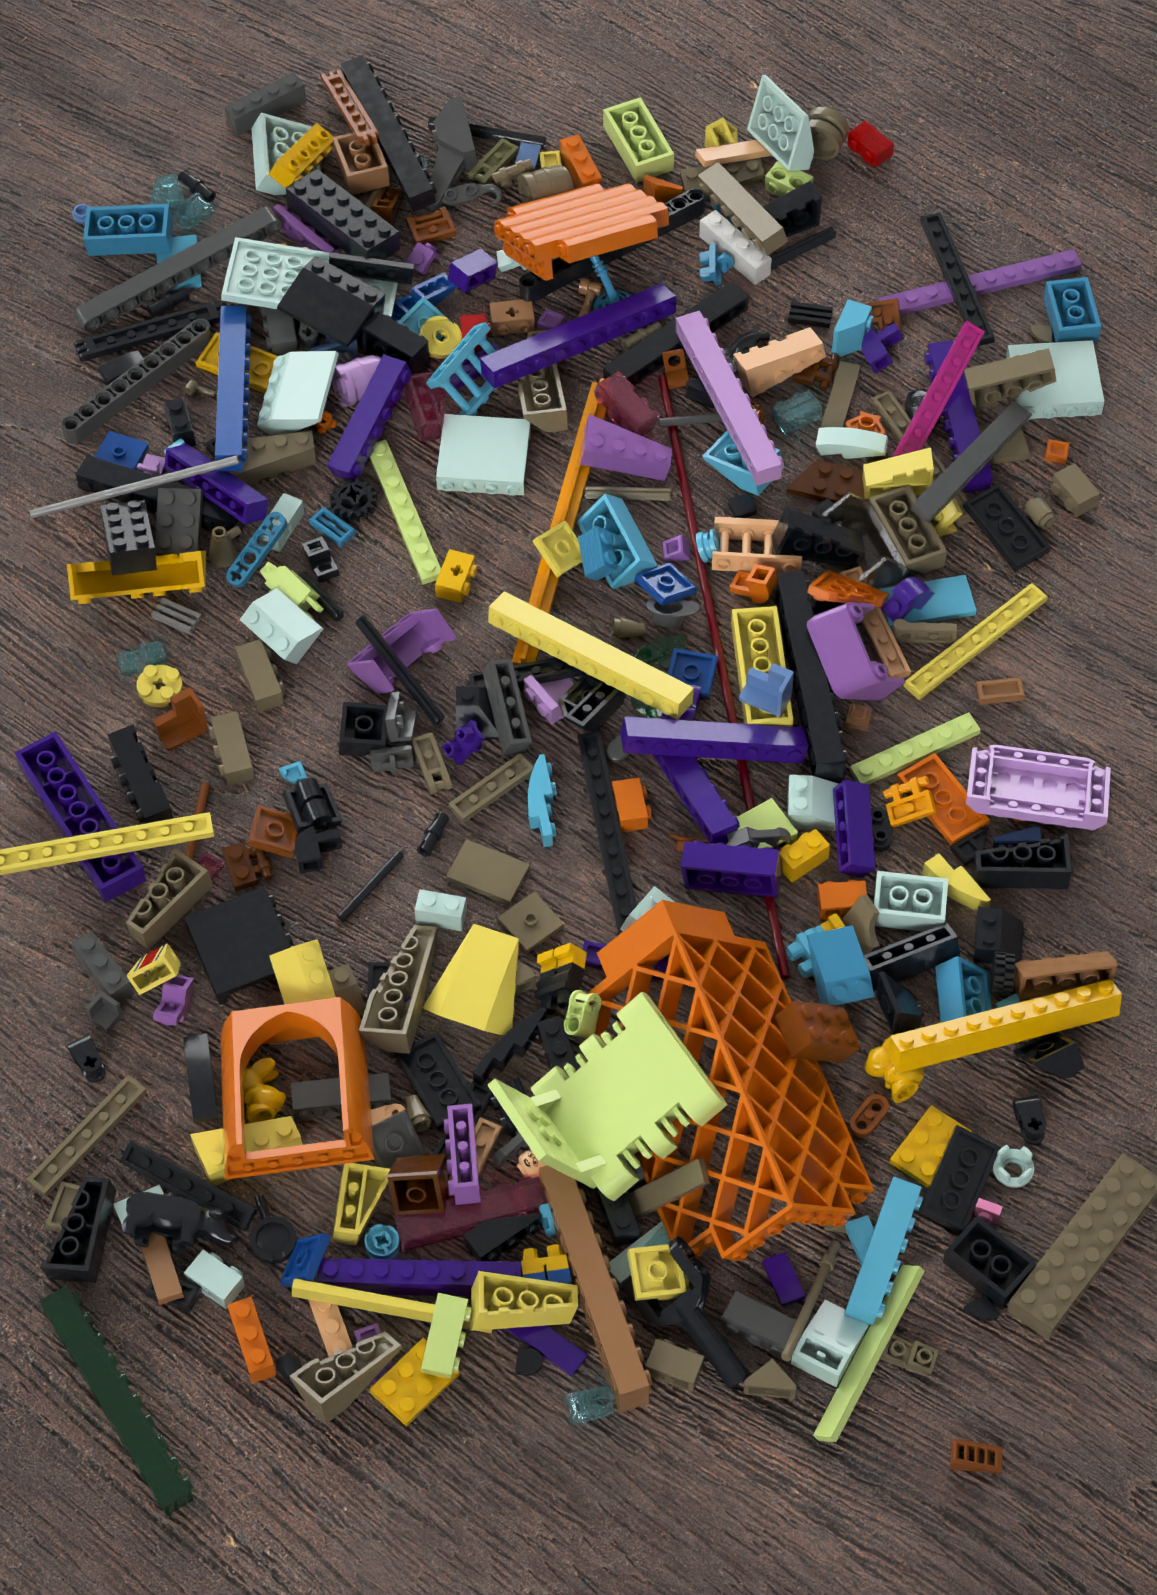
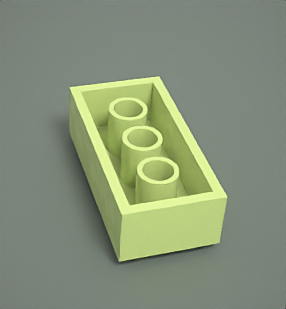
M641 97L603 109V127L636 183L644 181L645 174L656 177L674 171V153Z

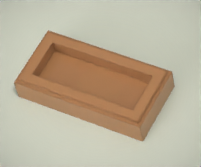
M1021 677L976 682L979 705L1025 700Z

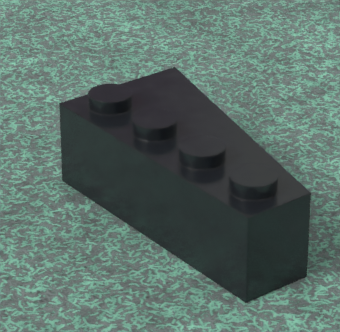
M810 180L764 205L763 208L783 227L787 238L819 226L822 197Z
M134 724L107 734L112 751V756L109 757L114 770L118 768L120 774H118L119 781L122 787L127 786L129 790L126 794L130 804H135L137 807L135 813L138 821L146 824L173 819L169 802L160 782H156L157 777L151 762L148 763L142 742H138Z
M1068 835L1060 836L1056 840H1049V838L1041 839L1039 843L1029 845L1026 842L1019 843L1016 847L1008 849L1004 846L975 852L973 863V879L981 888L1068 889L1072 874Z

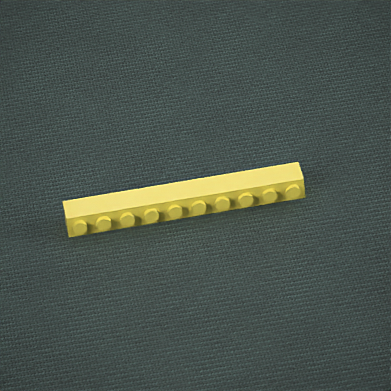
M505 591L489 606L488 623L678 720L692 705L693 687Z

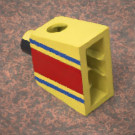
M165 944L142 956L129 971L127 978L138 994L141 995L177 976L181 963L171 947Z

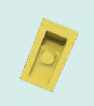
M955 497L931 521L939 537L957 531L953 522L963 512Z

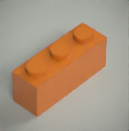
M577 134L561 139L560 157L576 188L595 183L602 186V177L580 135Z
M252 1297L227 1304L252 1384L276 1376L275 1366Z

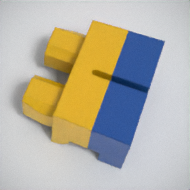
M559 1244L548 1246V1257L538 1258L536 1248L524 1249L523 1260L521 1261L522 1277L546 1281V1272L548 1281L572 1284L566 1254L563 1255Z

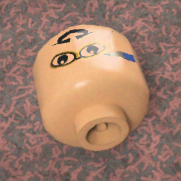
M529 1148L519 1155V1163L516 1165L527 1181L531 1179L533 1182L539 1181V1168L546 1166V1164L538 1161Z

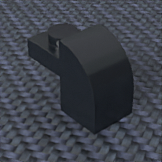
M314 826L299 834L295 842V851L300 874L323 869L320 853L342 848L339 829H328L316 834Z

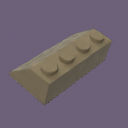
M910 485L870 497V504L906 568L925 574L945 566L947 550L931 522L927 523L910 510L917 500Z

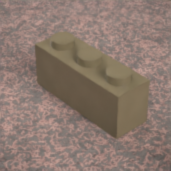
M261 639L236 646L237 660L258 713L283 705V695H286L282 681H277L276 677H279L276 665H271L269 661L272 657L268 646L264 647Z
M234 711L210 717L212 726L208 727L211 740H216L217 745L213 746L216 759L220 758L222 764H218L221 778H226L227 785L253 780V767L238 712Z

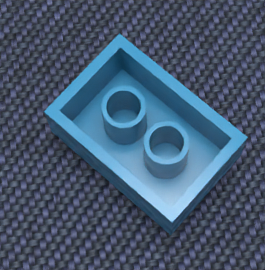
M1088 277L1046 281L1043 300L1050 325L1052 326L1055 342L1093 340V343H1097L1100 336L1101 323Z

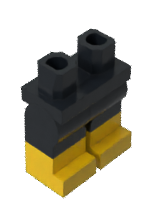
M572 943L537 955V963L541 965V974L534 997L541 1001L540 1009L542 1007L547 1009V1015L555 1014L557 1006L562 1009H568L569 998L572 992L583 990L580 987L583 982L587 952Z

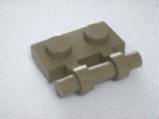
M531 159L519 160L515 165L499 168L498 172L492 174L496 185L499 188H508L513 185V182L517 181L520 174L535 171Z

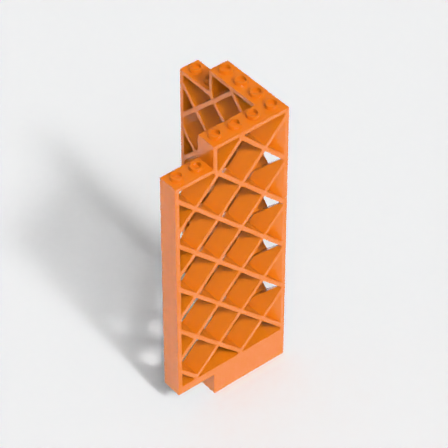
M661 900L597 952L606 978L587 994L597 993L601 997V1008L594 1034L602 1039L601 1034L607 1031L611 1009L621 1010L641 992L648 995L652 975L663 978L664 982L657 1008L672 1028L677 1027L686 1030L683 1044L697 1063H699L705 1036L718 1041L711 1072L707 1077L723 1099H725L727 1089L740 1093L732 1128L719 1124L722 1110L703 1126L694 1122L684 1111L690 1123L698 1126L690 1160L677 1156L684 1127L678 1118L672 1123L679 1133L673 1137L668 1132L677 1148L665 1159L657 1156L651 1149L652 1156L649 1159L645 1158L640 1150L636 1152L647 1184L673 1172L675 1164L683 1167L696 1159H704L708 1176L720 1179L712 1214L699 1210L704 1186L681 1197L680 1203L673 1201L657 1209L669 1240L672 1241L676 1236H680L688 1243L697 1257H700L702 1252L708 1247L716 1245L722 1259L741 1261L748 1256L747 1253L751 1250L763 1246L765 1240L769 1237L781 1233L783 1227L789 1223L798 1222L834 1227L845 1225L848 1219L856 1214L851 1203L859 1204L864 1202L867 1196L875 1190L818 1061L792 1058L775 1016L792 1002L766 943L735 936L725 912ZM670 953L666 972L653 969L655 964ZM683 984L695 987L696 989L688 1023L675 1020ZM629 986L625 1005L614 1002L613 998ZM717 1132L730 1136L722 1171L709 1167ZM749 1143L763 1147L755 1182L741 1178ZM739 1186L753 1191L745 1226L731 1221ZM772 1197L787 1203L786 1207L767 1220ZM696 1218L709 1222V1228L691 1241ZM730 1230L743 1234L744 1237L735 1243Z

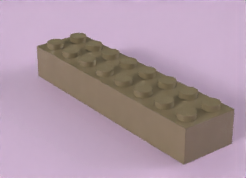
M1122 1153L1010 1299L1007 1312L1049 1341L1157 1198V1175Z

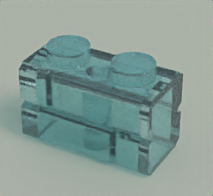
M810 390L803 393L797 392L791 399L784 402L779 401L772 407L771 419L780 432L786 436L821 419L822 405L815 399Z

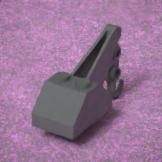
M462 96L451 98L435 119L436 129L432 130L438 153L430 182L433 181L437 193L434 194L436 203L427 207L430 210H437L441 204L456 206L475 201L488 192L496 193L495 201L490 203L491 206H495L502 199V191L497 185L467 183L453 187L463 170L471 171L478 162Z

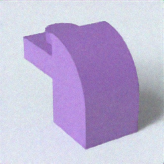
M177 975L164 982L162 1001L154 1011L153 1021L174 1026L178 1022H184L191 1003L194 978Z

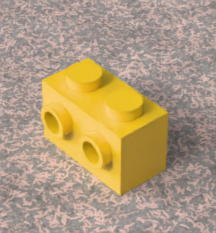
M816 829L810 833L802 834L796 842L791 845H785L779 851L782 873L793 883L829 859L830 844Z

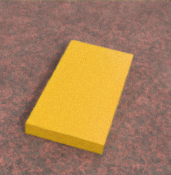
M215 333L196 361V367L218 375L220 333ZM250 345L251 354L246 356V358H250V371H246V373H249L250 385L246 387L265 394L273 370L274 360L278 356Z

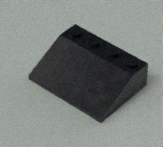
M315 256L302 268L277 305V309L348 347L362 334V326L377 311L383 314L386 294Z

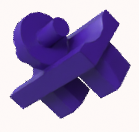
M470 720L465 727L460 726L456 731V737L452 742H447L443 746V750L447 757L454 759L457 765H462L473 752H479L482 749L481 742L485 737L478 730L477 723Z

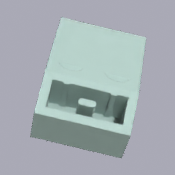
M824 1300L802 1334L792 1355L791 1365L837 1387L870 1324L844 1315L845 1309Z

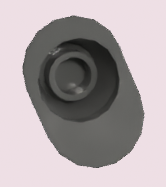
M654 598L646 602L647 609L652 612V623L664 628L679 627L683 623L685 616L693 615L700 610V606L697 603L687 600H678L663 606Z

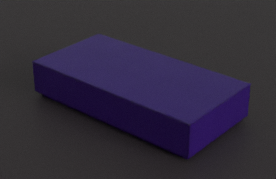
M786 1252L762 1260V1265L781 1307L805 1299L806 1295Z

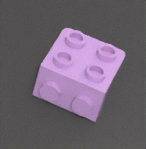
M530 675L524 679L523 693L534 704L539 713L552 725L563 718L558 701L574 683L570 678L539 684Z

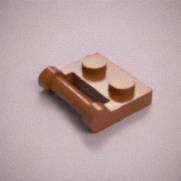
M445 206L440 207L437 211L423 215L405 217L406 225L412 234L415 244L419 242L425 245L426 242L430 244L456 236V229Z

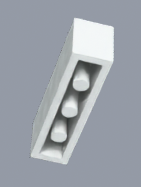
M714 210L700 220L699 237L708 245L716 243L717 252L721 254L726 252L734 260L733 267L754 285L771 275L772 258L767 256L762 250L758 251L753 242L747 239L740 230L717 210Z

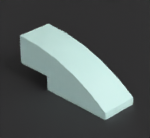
M825 427L818 430L816 447L821 456L842 454L844 459L885 456L888 436L862 429Z

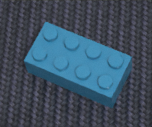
M149 204L87 207L83 241L88 256L171 252L174 219L170 205Z

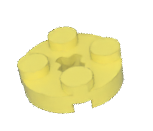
M444 316L429 318L422 325L419 335L424 336L428 340L430 358H447L462 340L461 330L455 322L453 324L451 321H448V318ZM437 333H440L441 336H445V339H443V341L437 340Z
M167 665L146 666L138 677L136 685L139 697L143 699V702L155 708L169 706L168 703L171 702L170 697L183 691L179 671ZM158 683H163L165 686H162L160 689H156L155 685Z

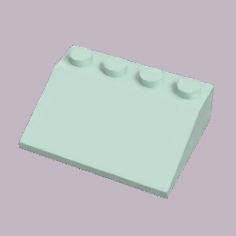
M762 75L747 130L788 171L809 170L814 154L809 117L769 77Z
M265 113L259 115L251 128L257 191L272 195H286V189L268 174L276 161L312 126ZM320 164L317 167L313 165L314 168L311 172L315 171L316 169L321 171Z
M336 351L289 352L278 356L273 363V370L264 395V402L259 413L257 426L269 436L293 433L321 422L339 353Z

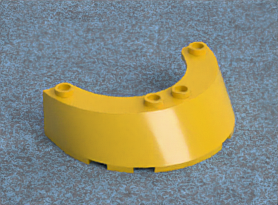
M206 551L179 553V556L178 554L156 556L157 570L112 575L109 561L67 564L71 600H78V604L92 603L91 598L131 594V599L144 598V593L153 592V597L167 595L166 591L189 589V593L203 592L202 587H206Z

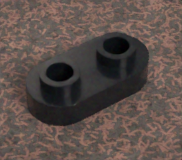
M873 807L871 808V816L873 818L874 851L884 852L890 848L892 843L890 820L885 809ZM880 835H881V836H883L884 838H883V839H879L877 836H880Z

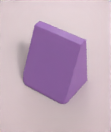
M682 534L662 542L664 560L666 562L691 559L690 543Z

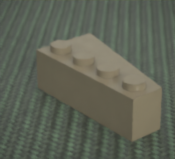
M1049 348L964 369L967 389L975 415L981 413L980 409L990 406V408L998 406L999 401L1010 397L1011 400L1018 398L1023 391L1028 390L1032 392L1056 382L1055 368Z
M176 848L172 850L171 858L167 864L164 863L161 867L160 875L156 881L152 882L148 887L149 892L145 898L139 901L126 922L131 938L148 950L213 887L208 870Z

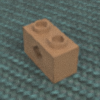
M521 299L489 303L493 336L535 331L532 301L527 302Z

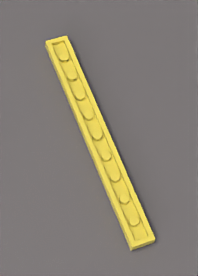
M208 812L1 849L0 875L214 837L211 815Z

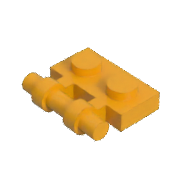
M927 776L911 778L907 783L901 785L897 783L883 791L885 799L893 797L894 800L885 804L892 827L895 828L937 813L932 792L930 790L922 791L923 786L929 785ZM909 791L913 792V795L905 798L902 797L903 793Z

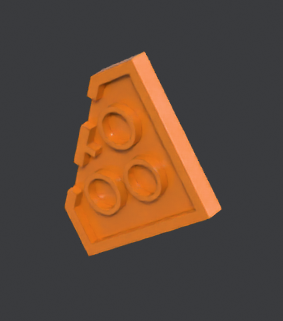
M827 570L812 582L807 591L808 594L813 595V598L818 601L826 600L845 604L849 602L873 604L874 607H882L888 601L890 595L887 592L831 570Z

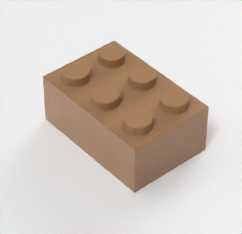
M353 133L332 137L335 157L351 195L390 186L388 167L379 144H373L372 141H369L370 146L366 147L364 143L359 144Z

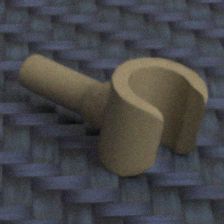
M190 380L184 387V393L190 397L194 396L196 392L215 396L216 393L215 391L200 387L195 380Z

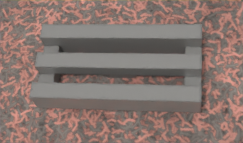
M162 597L161 603L156 606V611L153 610L151 613L152 618L191 635L202 619L201 614ZM161 612L172 616L174 619L161 614ZM179 621H183V622H185V623H188V624H190V626L185 625V624H183V623H181V622H179Z

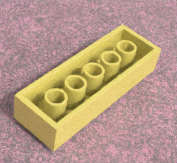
M777 606L732 609L731 628L741 694L746 685L747 673L751 667L769 674V669L773 663L784 668L786 666ZM789 700L781 717L742 702L744 724L793 727L791 700Z

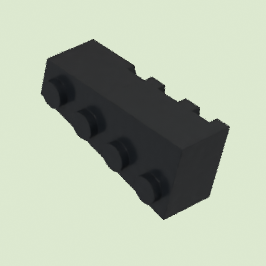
M785 507L771 536L774 555L802 556L804 561L853 568L859 567L865 555L862 533Z
M84 1177L71 1203L72 1208L67 1218L64 1217L61 1224L62 1228L56 1240H53L49 1248L51 1251L47 1259L43 1260L40 1269L48 1279L96 1283L116 1195V1189L109 1178Z

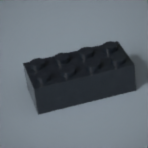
M145 500L100 505L103 532L112 575L157 570L155 545Z

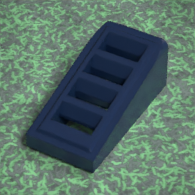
M1040 826L994 837L992 849L1004 846L1007 849L1013 848L1017 844L1025 842L1027 845L1039 843L1041 840Z

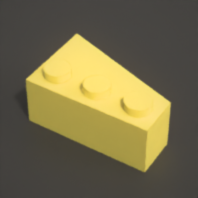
M931 448L864 464L862 480L865 499L906 485H910L915 496H920L932 484L934 467Z

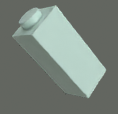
M285 493L282 494L271 513H281L287 520L286 530L271 549L277 552L281 551L305 514L303 500ZM274 519L272 521L274 526L281 524L279 520ZM268 528L266 529L272 536L274 535L272 529L271 531ZM267 535L259 538L260 545L265 546L268 544L269 537Z

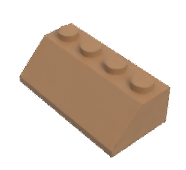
M1091 951L1082 955L1068 954L1059 958L1044 957L1041 960L1035 961L1021 960L1015 963L1013 984L1015 994L1017 993L1019 999L1042 997L1108 979L1113 981L1117 969V961L1108 951Z

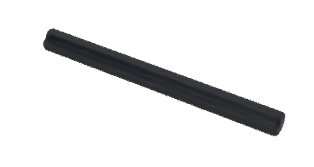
M431 116L429 118V129H436L434 121L437 117ZM468 123L471 136L495 141H500L503 138L517 145H521V142L541 145V149H544L547 140L543 136Z
M362 615L359 617L355 624L432 723L435 725L441 723L445 718L443 713L367 616Z

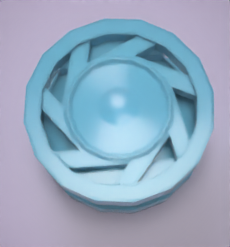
M713 528L710 529V533H704L703 531L696 533L699 555L704 563L710 562L713 551L719 552L720 550L718 532Z
M377 1224L371 1227L365 1235L366 1254L370 1259H396L400 1252V1240L395 1228L390 1225Z

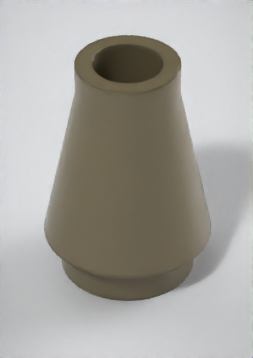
M621 616L613 618L612 636H617V638L644 636L645 623Z
M411 1095L405 1100L407 1114L417 1133L426 1131L431 1126V1115L420 1101L419 1096Z

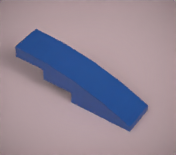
M442 273L412 287L411 294L394 302L392 319L398 322L422 297L426 298L433 306H436L453 292L457 286L448 280V276L445 273Z

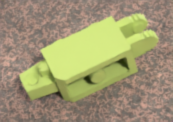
M267 562L260 570V573L266 579L265 584L271 589L269 592L278 588L313 620V616L307 612L311 606L314 610L322 612L323 607L316 602L320 595L293 570H289L286 566L276 567L270 562Z

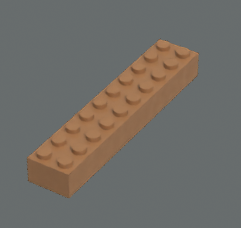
M548 1165L540 1167V1191L545 1204H549L556 1236L563 1255L566 1254L573 1284L578 1285V1298L619 1413L649 1404V1394H652L650 1386L652 1385V1379L648 1369L644 1370L642 1361H644L640 1346L635 1347V1332L632 1324H627L625 1317L627 1310L623 1300L619 1301L617 1293L619 1288L616 1279L610 1277L609 1270H611L608 1257L607 1255H602L601 1247L603 1245L599 1233H594L593 1225L595 1223L590 1210L586 1211L585 1203L587 1201L582 1188H578L577 1180Z

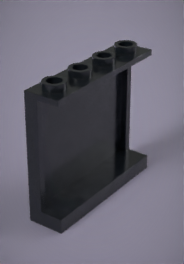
M265 887L184 917L187 930L219 1005L228 1002L227 995L276 977L269 956L293 946L290 933H285L282 928L285 926L281 913L276 914L274 910L277 907L272 894H267Z

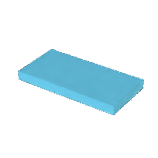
M966 575L924 581L935 594L921 610L913 608L904 620L909 623H932L975 616L977 610ZM895 586L880 588L879 590L889 593L890 598L894 594L892 590ZM885 614L890 628L893 629L894 622Z

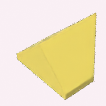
M724 117L706 126V148L738 143L737 128L727 122Z

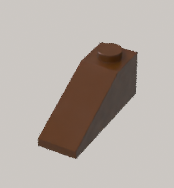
M391 185L383 187L371 205V210L393 227L404 195L401 187Z

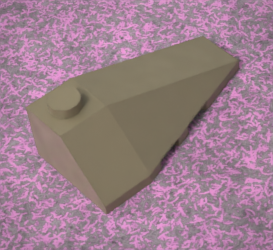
M383 1332L357 1342L354 1348L344 1352L341 1349L334 1351L333 1356L321 1361L318 1358L309 1361L290 1375V1379L309 1409L327 1424L347 1409L402 1349V1346L387 1332Z

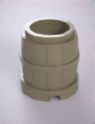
M560 165L542 167L531 173L525 172L520 174L517 179L519 195L523 194L525 199L522 201V204L574 189L567 168Z

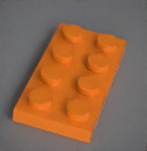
M935 753L897 774V780L900 784L907 783L914 777H928L929 785L923 786L922 791L930 790L932 792L937 813L927 817L951 846L984 825L987 826L990 819L986 814L976 813L966 804L967 791ZM912 791L907 792L910 796L913 795Z

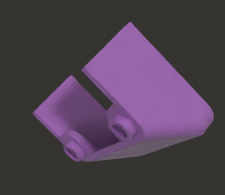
M849 602L817 614L807 621L808 631L831 688L839 698L881 701L906 683L901 678H889L887 669L883 664L870 661L856 624L860 623L863 620V616L875 608L873 604Z
M437 608L411 612L382 634V637L406 667L423 653L431 651L433 654L443 647L442 643L444 641H453L457 638ZM371 644L347 663L350 670L376 693L385 694L394 690L393 683L395 682L394 677L396 675Z

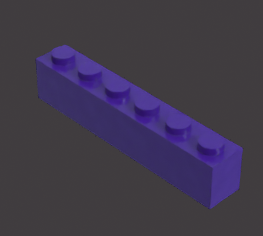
M386 355L382 356L327 464V467L334 476L346 480L350 478L352 482H355L356 478L362 475L364 465L368 457H371L377 440L382 436L383 428L387 420L391 418L392 410L396 402L400 400L403 388L410 381L412 372L405 361Z
M184 444L166 448L164 468L172 473L213 461L190 445ZM214 470L181 479L194 489H202L204 491L203 495L244 524L266 518L268 499L228 471Z
M652 754L710 844L728 843L727 834L740 828L739 820L736 815H731L726 800L720 798L716 785L714 783L711 784L708 780L705 768H700L698 765L697 757Z

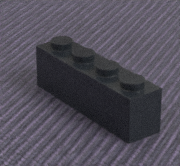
M944 923L864 955L871 976L873 992L876 991L880 972L884 971L893 980L899 982L935 968L937 965L954 957H960L958 937L949 924Z

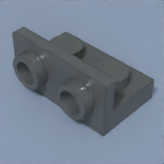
M391 692L385 718L390 742L413 740L417 710H406L405 701H401L400 692Z

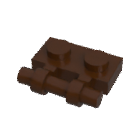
M832 354L831 358L825 357L801 372L794 373L792 382L813 387L814 382L818 381L820 382L819 389L826 391L828 386L832 384V376L838 369L840 356ZM821 366L826 368L825 373L819 371Z
M245 842L222 848L235 891L258 885L256 876L263 875L264 880L273 878L271 872L273 867L265 854L267 851L254 847L247 849ZM257 857L258 865L252 866L250 859Z

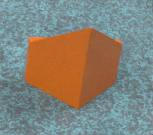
M646 174L644 176L643 192L646 196H652L657 202L665 203L683 194L682 186Z

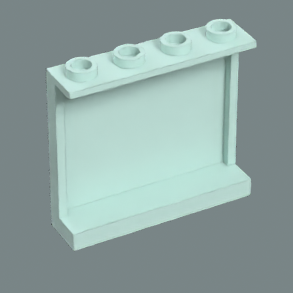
M1093 340L1008 345L1006 359L1048 348L1051 353L1056 382L1032 392L1028 390L1023 391L1018 398H1015L1018 404L1032 413L1030 419L1102 415L1104 396Z
M444 414L436 474L437 490L508 494L511 496L524 495V479L528 444L531 437V423L525 419Z

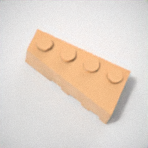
M811 327L787 335L785 340L777 341L775 339L769 341L768 346L749 348L748 353L741 354V352L733 354L739 379L752 398L783 382L794 373H799L826 357L823 342Z

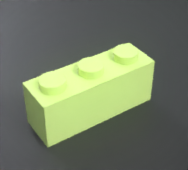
M438 1293L421 1366L422 1373L451 1379L452 1372H458L460 1358L456 1357L458 1347L463 1348L466 1332H461L463 1322H469L472 1309L467 1307L468 1299Z

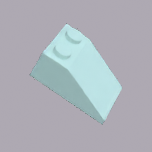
M789 775L787 819L795 829L836 831L833 788L838 783L810 775Z

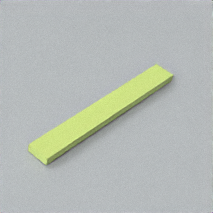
M901 1266L893 1281L889 1297L886 1296L882 1302L886 1304L882 1317H876L874 1324L870 1325L813 1434L817 1440L837 1442L925 1272L920 1266Z

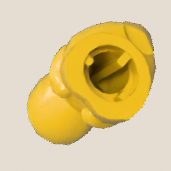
M889 1037L882 1046L869 1051L864 1068L866 1073L872 1077H884V1086L886 1089H891L893 1101L901 1103L917 1092L920 1082L924 1077V1068L921 1067L898 1073L889 1059Z
M270 1057L255 1061L251 1067H247L245 1070L243 1091L247 1109L246 1117L249 1123L274 1119L286 1101L285 1093L270 1085H265V1083L279 1076V1072L273 1070L276 1062Z

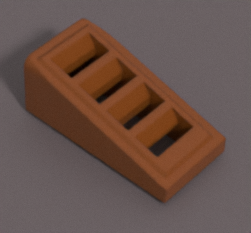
M952 1439L950 1443L949 1469L1001 1474L1003 1447ZM959 1451H964V1460L959 1459ZM969 1452H974V1462L969 1461ZM979 1453H984V1463H979ZM990 1454H995L994 1465H989Z

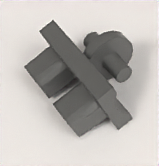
M397 742L395 747L392 748L385 747L370 750L373 772L391 770L392 775H397L396 769L414 767L412 748L406 742Z

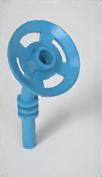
M598 255L590 257L593 263L592 267L596 268L594 271L598 272L597 277L600 276L606 292L602 293L594 301V311L598 310L600 306L603 308L606 306L605 304L610 305L619 301L620 298L624 299V296H631L625 291L614 289L607 273L609 270L605 269L606 265H603L604 261L600 260Z

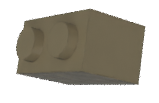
M1075 463L1053 474L1052 492L1059 496L1064 502L1066 509L1071 511L1075 517L1098 506L1100 492Z
M656 1339L645 1365V1370L648 1369L650 1376L654 1379L693 1393L704 1366V1356L697 1350L677 1347L670 1340L664 1339L661 1341Z

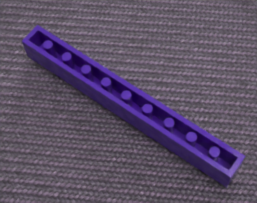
M660 283L480 358L481 375L494 389L676 313V296L663 283Z

